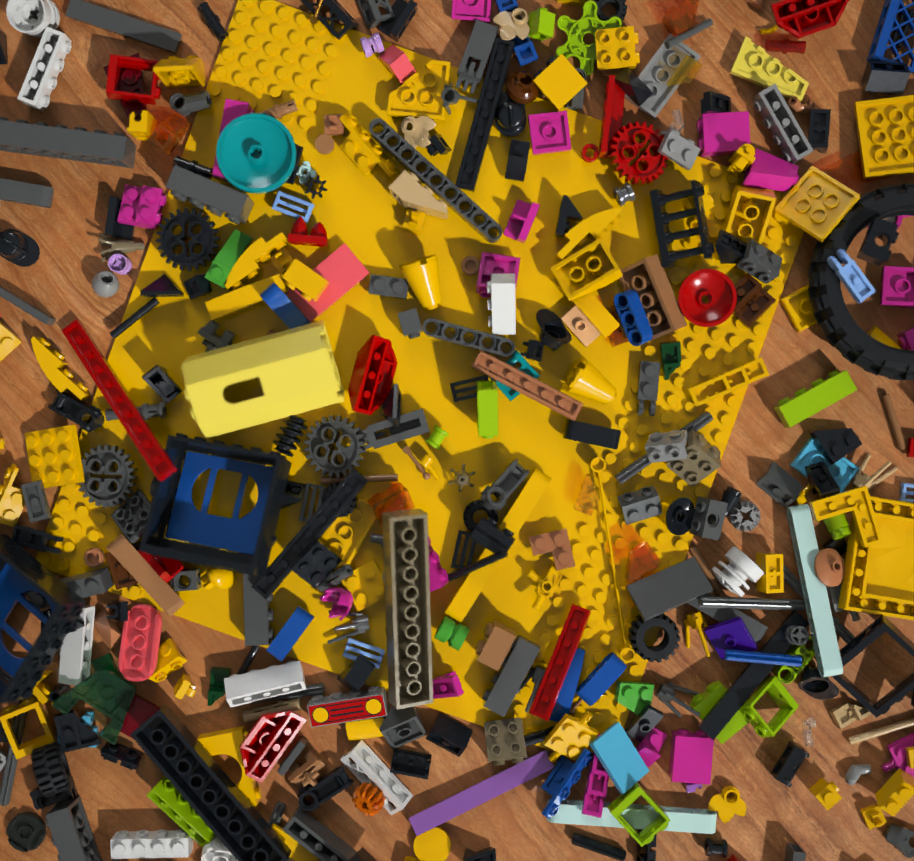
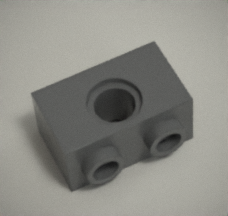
M698 496L690 534L719 540L728 503Z

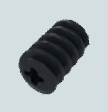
M296 415L288 416L290 420H283L287 427L280 426L284 433L276 434L280 441L273 440V443L277 446L273 449L290 457L294 455L290 449H297L294 442L300 443L301 441L297 435L303 436L304 433L301 429H307L308 427L304 423L308 421Z

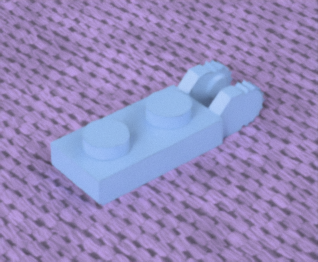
M839 249L836 252L839 260L845 264L843 266L834 256L827 258L828 264L836 271V275L857 304L863 302L876 292L861 269L845 250Z

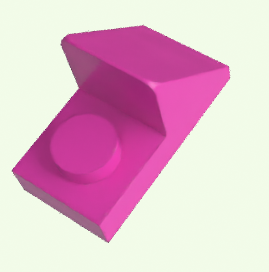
M455 671L433 678V699L458 697L464 694Z
M656 727L649 732L636 748L647 767H650L660 758L659 750L668 736L666 732Z

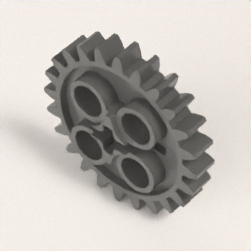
M329 415V420L327 417H322V422L319 420L315 421L317 427L310 426L313 433H306L310 440L304 441V443L309 445L304 451L310 452L306 459L312 458L313 461L310 463V466L316 464L315 471L323 469L322 475H326L329 472L330 478L335 474L339 478L342 476V473L344 476H347L349 471L355 468L354 466H361L358 460L365 459L361 453L367 451L362 448V445L367 442L361 441L365 434L358 433L361 427L354 428L355 421L348 423L349 417H345L342 421L341 415H337L336 420L334 415ZM328 429H331L334 433L332 439L327 435ZM346 436L351 440L350 446L344 443ZM333 443H336L338 449L334 450L335 446H333ZM322 446L326 449L325 456L320 453ZM338 454H341L344 458L342 464L337 460Z
M109 444L90 448L91 453L85 452L86 458H81L85 482L76 483L82 484L79 491H85L83 498L90 497L89 503L95 502V506L102 505L104 508L109 507V505L114 507L116 504H123V500L129 499L128 494L134 493L131 486H137L133 482V479L138 478V476L133 475V472L138 470L137 468H132L135 461H129L128 459L131 455H124L125 449L118 450V446L111 447ZM97 462L100 464L99 470L96 467ZM115 463L118 464L117 471L114 468ZM92 473L122 475V478L92 477L91 475ZM97 481L99 483V489L96 488ZM115 482L117 483V486H118V487H117V490L114 489V483H115Z

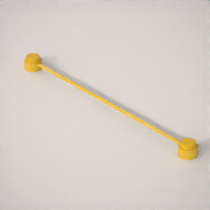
M594 457L590 461V468L598 474L624 647L619 651V657L623 662L630 663L635 659V652L626 643L600 474L606 468V462L601 457Z

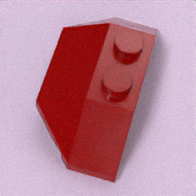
M783 0L770 5L776 24L800 39L835 27L849 0Z
M372 335L358 351L348 387L352 411L371 415L382 406L388 396L398 363L391 346V340Z
M291 710L262 714L239 746L246 776L262 783L307 721L306 718Z

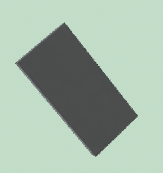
M695 557L626 586V590L644 622L713 591L711 584Z

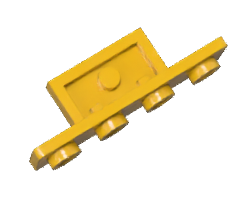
M348 113L339 117V120L351 132L340 147L364 175L369 174L377 164L380 165L388 176L396 175L399 172L396 163L388 158L383 148L372 140L370 133L358 124L355 116Z
M13 463L10 468L6 469L4 474L5 481L3 485H0V523L11 527L17 524L25 505L22 488L12 485L19 470L18 466Z

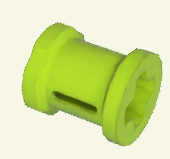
M435 425L434 431L425 441L439 450L440 444L446 436H449V433Z

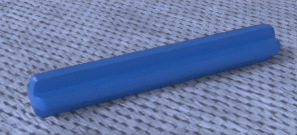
M729 649L725 650L724 653L725 660L796 667L802 665V657L796 655Z

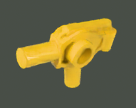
M553 565L550 566L547 575L543 579L533 570L527 574L537 584L535 588L537 597L532 605V608L539 611L544 599L553 596L562 578L560 570L556 571Z

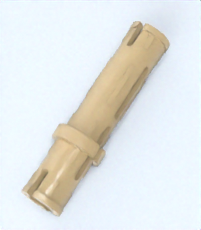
M300 698L284 702L279 700L275 704L243 710L244 722L248 723L258 720L262 714L302 710Z

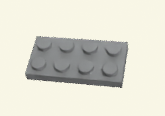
M671 33L638 76L653 94L640 107L625 94V98L652 119L656 118L701 57L683 42L667 49L664 43L675 37Z

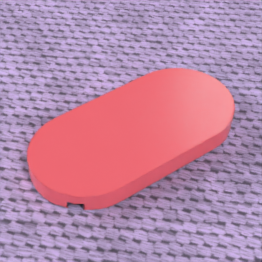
M141 603L133 606L128 611V621L123 622L118 667L125 678L133 682H141L152 676L157 666L162 617L158 609L149 604Z

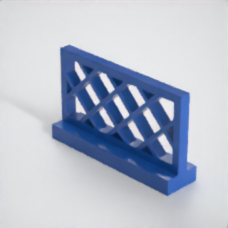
M885 0L866 61L895 62L897 60L896 63H903L901 57L908 54L911 59V64L908 68L910 73L914 72V54L912 52L914 48L911 49L907 41L908 38L914 35V24L912 22L914 17L910 18L906 8L914 6V0H911L912 3L907 6L904 5L902 0ZM902 11L906 22L899 25L896 15ZM909 23L912 34L905 37L901 26ZM897 29L900 40L893 43L890 34ZM903 41L907 52L899 55L895 45ZM891 48L895 56L891 60L883 57L885 50Z

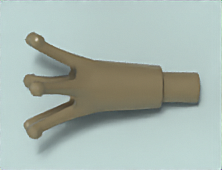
M99 233L101 237L98 239L100 244L111 246L109 249L100 250L99 253L103 257L101 262H104L113 254L145 250L144 242L116 240Z
M462 464L461 471L456 472L453 468L450 469L455 476L454 480L448 483L459 485V492H462V487L465 485L474 486L470 483V477L475 475V471L467 473L465 471V464Z

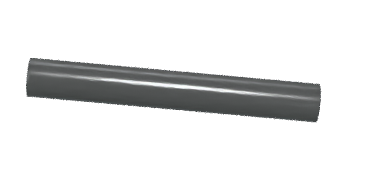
M709 18L667 40L664 43L665 47L669 49L712 26V19Z

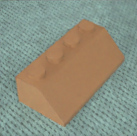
M658 254L644 258L621 269L623 277L619 278L623 291L633 289L639 295L653 332L651 340L687 326L665 270L662 268Z

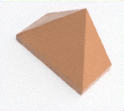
M105 608L95 615L94 627L110 650H113L121 644L122 630L115 620L105 617V615H110Z

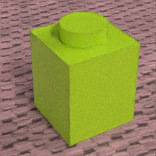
M537 8V10L530 12L528 15V26L530 28L528 37L539 41L552 38L556 14L548 12L546 8Z

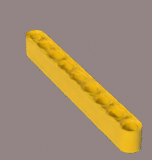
M535 468L498 527L502 530L506 527L514 533L513 537L515 538L552 478ZM484 547L476 561L494 553ZM501 560L468 573L444 613L461 623Z

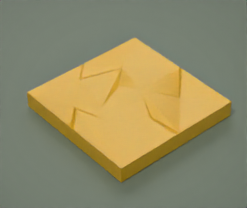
M870 496L883 542L863 548L853 516H851L850 530L852 534L848 536L845 556V577L841 583L838 608L914 621V503Z

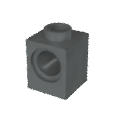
M414 308L397 313L404 337H409V339L419 337L423 330L417 309Z
M200 568L182 569L171 579V586L174 587V592L200 589L202 587ZM182 575L189 577L190 582L188 585L182 582Z

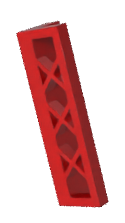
M609 75L606 81L598 158L613 159L608 157L613 152L608 147L614 145L610 140L615 137L614 133L620 131L619 128L622 126L625 92L615 83V75Z

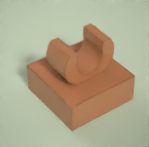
M343 114L324 115V134L330 136L344 135V124L339 120V117Z

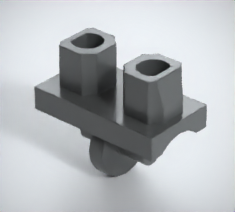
M210 320L197 332L206 338L202 342V344L207 346L205 352L233 345L232 343L236 335L229 330H225L222 337L216 332L220 324L214 320Z

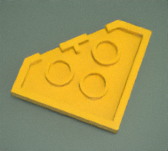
M431 60L419 72L408 78L403 85L391 92L388 98L387 116L404 118L408 116L416 118L428 116L434 121L445 122L446 109L443 107L444 101L441 94L444 90V85L449 84L451 62Z

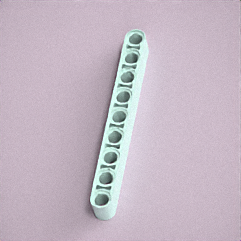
M808 504L789 506L786 509L818 670L822 678L843 674V666L827 588L820 582L814 569L815 557L819 550L811 511Z
M569 799L562 800L555 816H552L550 819L546 817V820L551 823L624 828L610 813L608 806L611 802H604L601 818L581 814L583 800ZM631 804L621 813L634 829L646 828L659 816L651 805ZM660 806L671 820L663 831L714 834L716 832L717 812Z

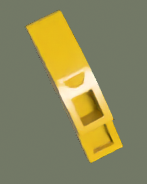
M620 207L608 209L578 223L564 235L563 238L568 243L556 254L555 258L561 262L563 259L575 253L573 249L577 245L581 247L588 240L587 235L592 240L596 237L598 239L607 232L605 228L610 223L614 225L621 218L619 214L622 209Z
M281 232L268 242L261 236L252 243L233 266L225 287L229 291L241 288L244 285L243 282L247 279L252 280L260 274L259 271L262 270L258 262H265L271 257L270 254L275 250L278 252L287 246L288 239L285 234Z
M33 336L31 343L36 359L51 383L61 393L71 391L80 400H87L91 396L87 391L89 388L81 381L77 382L73 378L74 374L65 368L68 364L64 360L65 356L58 350L54 351L50 347L51 343L44 337Z

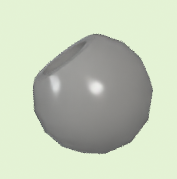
M98 272L92 279V288L100 297H112L119 290V280L112 272Z

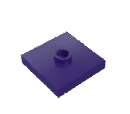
M741 616L705 627L704 631L721 660L725 659L724 653L727 649L740 651L757 650V644Z

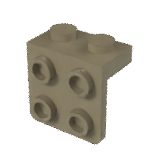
M692 430L688 433V446L685 447L688 455L687 459L667 461V467L690 486L696 485L721 466L720 450L707 442L702 434Z
M521 718L494 720L484 723L487 755L490 763L493 762L494 766L504 765L507 760H512L513 763L524 762V758H528Z

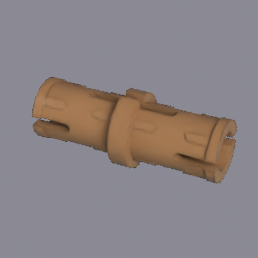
M294 99L279 105L277 103L273 104L274 107L257 113L269 115L275 119H282L284 115L297 112L298 108Z

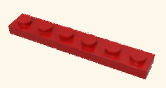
M572 604L529 711L530 714L549 721L590 617V610Z

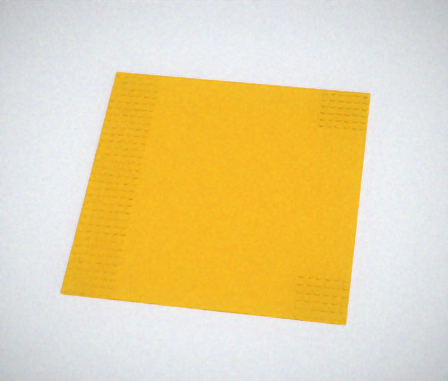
M238 0L227 30L228 36H226L222 43L206 88L212 99V106L210 109L197 112L181 157L190 161H198L199 164L209 168L214 167L216 147L226 99L247 102L251 105L254 113L274 107L273 104L277 103L279 105L294 99L298 111L284 115L282 119H276L289 130L294 143L304 147L299 166L304 161L310 162L312 170H315L316 174L320 176L319 180L321 182L327 181L323 184V188L328 190L321 192L322 198L316 194L314 199H311L312 194L310 192L304 193L308 190V186L301 184L299 177L296 175L293 185L284 183L271 192L253 194L239 190L229 182L215 180L212 177V181L246 194L254 202L246 224L240 222L238 225L230 222L228 218L224 217L225 215L218 217L210 213L206 207L203 210L188 202L187 199L186 202H182L174 198L175 196L170 194V190L167 195L165 207L163 206L161 212L163 218L165 217L170 220L169 213L171 212L176 216L177 209L184 213L185 208L190 213L193 208L197 210V214L202 211L204 217L207 215L210 217L208 223L214 222L216 224L212 229L219 230L215 236L219 237L220 240L215 241V243L220 248H214L213 250L217 254L235 229L253 238L250 245L261 236L268 242L281 232L288 239V234L291 233V228L297 219L271 209L279 190L314 204L315 207L312 210L309 222L306 223L308 235H310L313 226L321 222L326 229L327 238L329 239L328 247L293 245L287 242L285 248L294 259L296 258L313 270L345 243L369 271V275L311 322L324 320L345 392L344 401L295 414L308 421L304 422L308 427L307 429H301L304 433L303 436L297 435L301 441L300 443L294 442L297 446L296 450L290 449L294 454L293 457L281 453L291 462L288 476L289 481L302 484L312 483L326 486V488L328 485H331L321 484V477L329 476V472L326 475H322L323 469L315 471L317 465L310 466V463L313 461L312 458L306 459L310 452L304 451L305 448L309 447L304 441L310 440L306 433H313L310 426L317 427L315 421L319 420L322 422V417H327L329 420V415H334L335 420L337 415H341L342 421L345 417H349L348 423L355 421L354 428L361 427L360 431L367 429L369 425L387 420L378 412L381 406L371 415L352 411L348 387L357 353L372 335L391 340V346L398 362L391 389L394 384L399 385L402 393L401 415L423 408L430 432L376 449L371 447L366 449V452L361 453L365 459L358 460L361 466H354L362 475L398 474V481L368 482L357 494L381 508L382 511L350 563L353 570L374 559L383 574V548L378 543L370 542L371 533L383 534L382 513L421 509L428 514V536L433 550L439 556L442 568L446 570L447 574L454 572L458 569L451 568L458 532L459 530L471 532L467 529L463 520V513L470 502L478 499L482 500L480 493L488 485L491 486L517 458L518 463L525 470H529L530 473L505 500L507 503L501 510H497L498 524L496 526L498 527L535 468L552 478L515 537V541L507 551L508 556L501 559L461 624L470 629L459 650L450 647L447 641L442 643L435 639L434 636L443 618L448 616L444 613L445 609L467 574L430 592L432 675L434 678L455 671L464 694L458 697L433 699V703L425 704V706L483 727L487 721L519 717L522 719L524 735L555 726L558 722L546 721L530 714L529 711L525 712L535 687L532 677L516 694L504 717L484 707L482 696L485 690L490 689L492 686L491 679L494 673L499 672V670L496 671L477 661L475 647L479 639L483 640L485 637L484 629L488 622L492 623L493 619L514 629L516 638L518 635H521L538 644L540 650L535 660L549 664L571 606L574 604L591 611L577 647L585 650L577 688L609 653L614 652L619 657V651L624 647L598 474L590 468V461L594 457H601L606 462V468L600 474L627 646L632 648L628 631L629 627L632 628L631 622L633 620L636 621V616L640 615L628 594L626 586L685 560L694 535L690 534V529L683 535H674L668 530L666 526L668 507L679 497L690 499L694 507L698 496L707 498L718 469L694 486H690L667 467V461L649 464L622 484L616 480L615 475L646 454L645 445L650 434L680 430L704 412H709L713 420L696 432L702 434L707 442L720 450V458L722 459L748 385L699 406H695L688 389L758 359L804 234L802 229L775 212L776 206L790 190L787 192L769 190L774 192L777 199L762 246L780 256L782 262L779 276L769 283L765 284L755 278L762 284V288L776 299V302L749 329L733 314L725 322L713 327H700L685 318L687 326L639 346H633L629 341L616 345L612 334L607 338L601 334L585 348L564 324L572 337L570 343L563 344L554 352L544 345L541 362L532 361L523 356L539 374L537 380L583 403L575 421L620 430L621 435L617 450L563 438L566 421L569 418L521 393L510 402L498 387V436H494L491 439L482 438V436H478L477 397L454 402L450 383L484 375L471 368L479 350L426 336L424 332H421L417 338L409 339V337H404L397 313L416 308L422 330L424 321L432 318L492 334V327H488V316H492V310H488V299H491V296L484 298L479 293H476L479 272L474 276L465 275L461 270V262L467 256H474L481 262L482 252L520 258L515 291L516 334L496 336L512 340L515 345L514 352L517 350L520 354L521 352L526 353L528 346L522 345L523 342H529V339L541 342L539 336L541 328L536 320V313L539 310L548 309L561 319L574 307L566 298V295L551 280L555 275L550 268L559 263L555 256L568 243L563 237L555 236L563 195L569 197L581 214L582 221L608 209L619 207L622 209L619 214L621 218L614 225L610 223L605 228L607 232L601 237L621 270L658 254L661 261L650 191L658 189L666 195L692 188V180L699 181L703 185L705 192L709 193L714 200V207L710 210L711 214L706 217L709 239L714 245L713 259H704L703 254L677 259L675 267L664 268L677 302L682 282L697 270H718L727 275L735 285L747 272L737 267V263L721 264L715 243L719 230H724L735 184H743L745 173L739 172L734 177L726 171L728 167L697 156L691 170H686L669 159L665 162L668 167L662 169L664 173L660 176L658 175L659 178L655 181L652 180L649 184L645 182L643 185H639V182L632 185V179L628 181L634 191L635 200L627 201L625 205L619 206L614 197L613 189L622 187L626 183V176L619 178L620 171H613L616 168V165H610L613 159L597 157L594 162L587 163L581 157V151L587 144H594L599 149L601 120L562 107L559 111L567 110L571 151L532 155L528 115L558 112L551 102L537 97L533 102L525 104L526 126L517 136L507 137L501 134L497 129L494 118L475 191L460 189L501 226L502 236L498 242L489 243L449 206L447 207V219L426 214L421 233L404 229L403 223L407 209L390 195L389 186L404 170L410 173L409 170L383 148L386 156L396 163L399 172L396 175L388 176L380 165L377 164L369 174L364 175L340 147L351 133L345 125L344 135L331 136L335 147L330 154H320L315 147L316 138L324 134V115L330 114L344 115L349 113L355 116L358 124L369 133L370 122L373 119L379 118L384 120L404 138V133L401 129L404 117L387 116L389 94L398 89L401 84L378 58L381 53L375 52L372 56L366 58L360 38H369L371 36L349 29L341 40H338L319 19L317 24H312L310 17L314 15L274 0ZM334 23V29L338 33L345 27ZM381 40L384 47V51L392 45L389 42ZM395 45L406 54L416 72L425 67L429 61L435 60ZM450 65L449 84H454L452 88L461 95L479 100L485 78L482 77L480 84L477 83L474 94L470 93L471 85H468L467 91H463L464 83L462 82L460 88L457 89L455 86L458 80L457 73L459 68ZM461 99L456 104L449 105L451 114L449 115L446 111L445 122L435 121L436 126L428 131L430 137L434 134H441L452 150L447 155L438 153L436 156H430L427 151L429 147L423 148L418 145L416 147V150L453 184H456L478 104ZM408 123L407 127L411 130L413 126L411 123ZM376 126L374 127L373 131L375 133H381L383 131V127ZM635 136L636 142L640 143V139ZM390 139L387 142L389 146H395L398 143L396 139ZM511 139L530 142L524 182L505 179ZM648 140L644 147L639 149V153L635 156V158H633L630 161L629 166H631L633 161L639 157L640 152L649 144ZM587 149L585 155L592 158L594 150L590 151V149ZM649 149L650 154L654 156V152ZM624 150V155L629 158L628 152ZM404 152L402 154V157L404 159H410L412 157V154L410 152ZM638 163V168L643 171L642 165ZM422 164L416 167L418 172H424L427 169ZM434 177L430 182L433 185H439L441 180L438 177ZM420 180L418 181L422 187L425 186ZM312 182L311 190L319 192L320 184ZM448 190L445 192V196L451 199L455 197V192ZM433 194L434 198L438 201L440 198ZM280 196V200L288 202L305 210H308L309 208L307 206H304L302 204H299L297 202ZM518 199L531 205L533 202L540 205L524 244L503 235ZM683 199L667 202L665 205L666 212L670 214L687 210L682 202ZM462 203L459 208L461 211H468L470 206L467 203ZM277 204L278 207H281L303 217H305L306 215L304 213L288 208L281 204ZM476 216L473 219L476 224L484 223V219L481 216ZM692 216L670 221V224H668L669 231L672 233L699 227L698 220H694ZM162 218V223H161V224L165 225L166 222H165L164 219ZM567 219L570 222L568 231L581 221ZM186 223L187 234L189 223ZM158 224L121 323L154 298L144 297L140 291L164 274L184 293V297H156L160 303L115 338L107 363L136 407L144 403L159 404L160 401H164L142 378L146 372L156 365L164 367L171 379L181 388L182 392L168 403L165 402L167 408L166 418L153 417L145 420L164 450L168 435L176 436V433H181L191 439H194L195 436L202 437L213 443V440L225 442V445L232 446V443L243 445V448L249 450L251 447H256L266 453H269L270 450L277 451L273 449L277 447L273 440L280 441L276 434L284 433L280 426L287 427L283 420H290L289 417L211 438H206L202 434L196 419L192 418L190 412L192 405L190 400L187 401L184 394L186 387L181 366L187 357L203 353L207 346L202 344L206 338L197 333L201 327H204L212 320L205 302L231 291L209 281L212 292L190 300L184 281L196 275L206 274L212 262L206 260L207 267L199 264V270H196L193 266L192 272L187 270V266L184 271H181L179 266L176 269L173 268V262L170 264L166 263L168 257L162 258L160 256L164 251L157 250L161 244L157 243L156 239H160L161 236L156 232L163 230ZM201 225L194 227V234L201 232ZM181 226L174 229L175 235H179L182 232ZM490 229L488 235L493 238L497 237L498 231ZM587 235L586 237L588 238V240L581 247L577 245L573 249V251L575 253L578 252L579 250L596 241L598 238L596 237L594 240H592ZM700 235L674 240L671 243L672 250L675 252L702 246ZM188 236L185 242L188 244V241L192 240V238ZM180 245L176 247V255L182 253L183 246ZM202 245L195 246V254L202 251ZM277 250L270 254L271 257L277 253ZM211 254V259L214 260L216 255ZM428 255H437L441 298L437 308L432 310L422 308L410 286L408 287L407 299L368 294L371 274L405 279L400 270L401 264L409 261L412 262ZM270 259L263 263L260 261L258 262L262 268L259 271L260 274L252 280L247 279L244 281L242 287L278 275L280 272ZM619 279L606 287L591 293L608 310L615 307L614 297L616 294L623 292V288ZM703 296L702 301L707 303L708 298ZM266 302L214 320L220 324L216 332L222 337L225 330H229L236 335L232 344L265 336L270 330L281 332L290 329ZM428 323L426 326V331L429 333H433L437 329L434 323ZM447 328L444 334L446 337L452 338L456 332L453 328ZM465 333L463 340L466 343H471L474 341V336L471 333ZM490 338L482 340V345L485 348H490L493 344ZM680 341L681 365L674 370L668 380H664L660 343ZM508 343L501 344L502 352L509 353L511 351V346ZM487 353L503 362L508 361L513 356L511 354L508 357H502ZM581 356L586 358L616 388L615 393H617V396L612 403L605 405L561 389L562 383L565 384L567 381L564 376L575 360L580 361ZM640 361L660 363L654 416H649V400H644L642 415L637 414ZM517 362L512 367L519 369L522 365ZM259 377L227 385L223 390L225 400L230 403H238L265 395ZM477 381L455 386V390L475 386ZM97 388L91 405L101 409L104 415V423L100 428L91 431V433L82 429L78 440L81 458H86L84 453H91L90 448H97L98 445L105 446L110 444L111 447L118 446V450L125 449L124 455H131L128 460L135 461L132 468L138 469L133 472V475L138 476L137 479H133L137 486H131V489L134 493L139 489L142 490L149 501L152 502L153 496L150 494L152 480L156 476L120 420H106L105 410L112 408L100 389ZM477 389L456 394L457 398L477 393ZM435 425L449 433V436H446L440 444L439 450L425 441L434 431ZM389 428L376 431V433L385 432V436L378 439L391 436ZM331 429L327 431L328 437L332 439L333 431ZM346 436L344 443L347 446H350L351 440ZM333 443V446H335L334 450L338 449L336 443ZM322 446L320 453L325 456L326 449ZM405 446L410 447L413 456L423 469L430 473L428 480L423 478L422 472L409 455L403 452ZM338 454L337 460L342 464L344 458L341 454ZM425 454L434 460L430 465L440 477L438 480H435L431 472L422 465L421 459ZM99 462L96 464L98 470L100 469ZM115 463L114 465L116 471L118 470L117 463ZM462 464H465V471L467 473L475 471V475L470 477V483L474 486L465 485L462 487V492H459V485L448 483L454 480L455 476L450 469L453 468L458 472L461 471ZM211 468L198 476L192 488V499L199 511L202 508ZM218 469L208 514L232 518L242 473ZM92 473L91 475L92 477L122 478V475ZM251 476L248 478L239 519L251 512L258 500V488ZM98 481L96 482L97 489H99ZM115 482V483H114V489L117 490V487H118V486H117V483ZM76 483L62 485L51 515L52 518H50L46 528L47 532L64 537L63 542L50 540L48 545L60 548L61 552L38 551L36 560L48 570L67 577L106 567L109 569L106 556L103 564L98 567H90L84 561V554L88 549L94 547L102 549L105 554L109 552L106 546L117 536L122 534L125 537L111 517V514L122 504H116L114 507L109 505V507L105 508L102 505L95 506V502L89 503L90 497L83 498L85 491H79L82 484ZM654 486L660 498L663 514L626 525L617 497L627 492L642 489L643 487ZM310 487V491H309V496H308V501H307V506H306V511H305V516H304V517H307V516H308V511H309V506H310V501H311V496H312V491H313V488H312V487ZM317 489L312 516L317 511L321 489ZM491 494V499L497 502L495 495ZM303 498L301 502L280 510L275 532L278 540L271 549L269 566L307 523L299 521ZM477 510L473 514V520L477 524H479L483 517L488 518V514L484 510ZM566 528L575 567L560 570L562 578L553 596L544 599L539 611L532 608L537 597L535 592L537 584L527 574L533 570L543 579L547 575L550 566H555L552 552L533 556L529 537ZM466 535L461 537L456 564L458 565ZM141 536V537H140L135 543H133V544H136V543L141 542L143 536ZM470 536L463 566H467V561L472 543V538H470ZM478 542L475 545L472 563L477 560L484 549ZM180 561L184 566L183 569L200 568L201 577L206 573L207 566ZM291 571L273 592V601H270V609L274 611V618L271 620V628H274V639L296 608L301 606L312 614L314 618L286 656L340 675L354 661L343 657L349 637L328 644V640L355 631L354 628L335 631L334 628L353 624V618L356 617L345 616L341 621L339 619L341 616L329 618L328 611L331 610L333 603L319 600L325 591H319L317 587L314 588L295 572ZM233 572L234 582L232 587L222 590L217 586H213L210 590H207L203 586L206 583L201 581L202 587L198 590L175 591L185 604L173 615L245 640L243 573ZM182 575V582L188 585L190 582L189 577ZM170 580L167 584L174 590V587L171 586ZM341 581V583H340L339 585H337V586L333 585V586L330 587V588L339 587V588L345 589V587H344L342 581ZM139 583L116 590L115 585H113L108 590L114 594L139 603L152 605L164 611ZM384 597L359 611L363 612V615H368L370 630H365V633L351 636V638L385 649L379 669L374 668L364 684L372 687H385V691L389 692ZM352 602V607L349 612H358L354 603ZM653 626L645 632L644 643L647 646H654L660 626ZM351 643L350 645L374 655H380L378 652ZM259 645L264 648L269 647V645ZM348 651V653H351V654H354V655H357V656L360 655V654H358V653H355V652H352V651ZM635 652V659L630 663H625L627 668L592 706L582 701L571 716L582 718L588 710L593 714V717L588 721V725L597 729L598 734H602L615 722H620L624 728L630 710L614 700L617 681L640 682L648 660H644ZM363 656L366 659L377 663V660ZM531 666L527 675L529 674L531 669L535 670L536 667ZM576 693L574 695L571 707H573V705L580 698ZM544 741L534 744L538 747L547 749L549 751H554L553 749L545 746ZM589 745L586 749L593 753V749Z

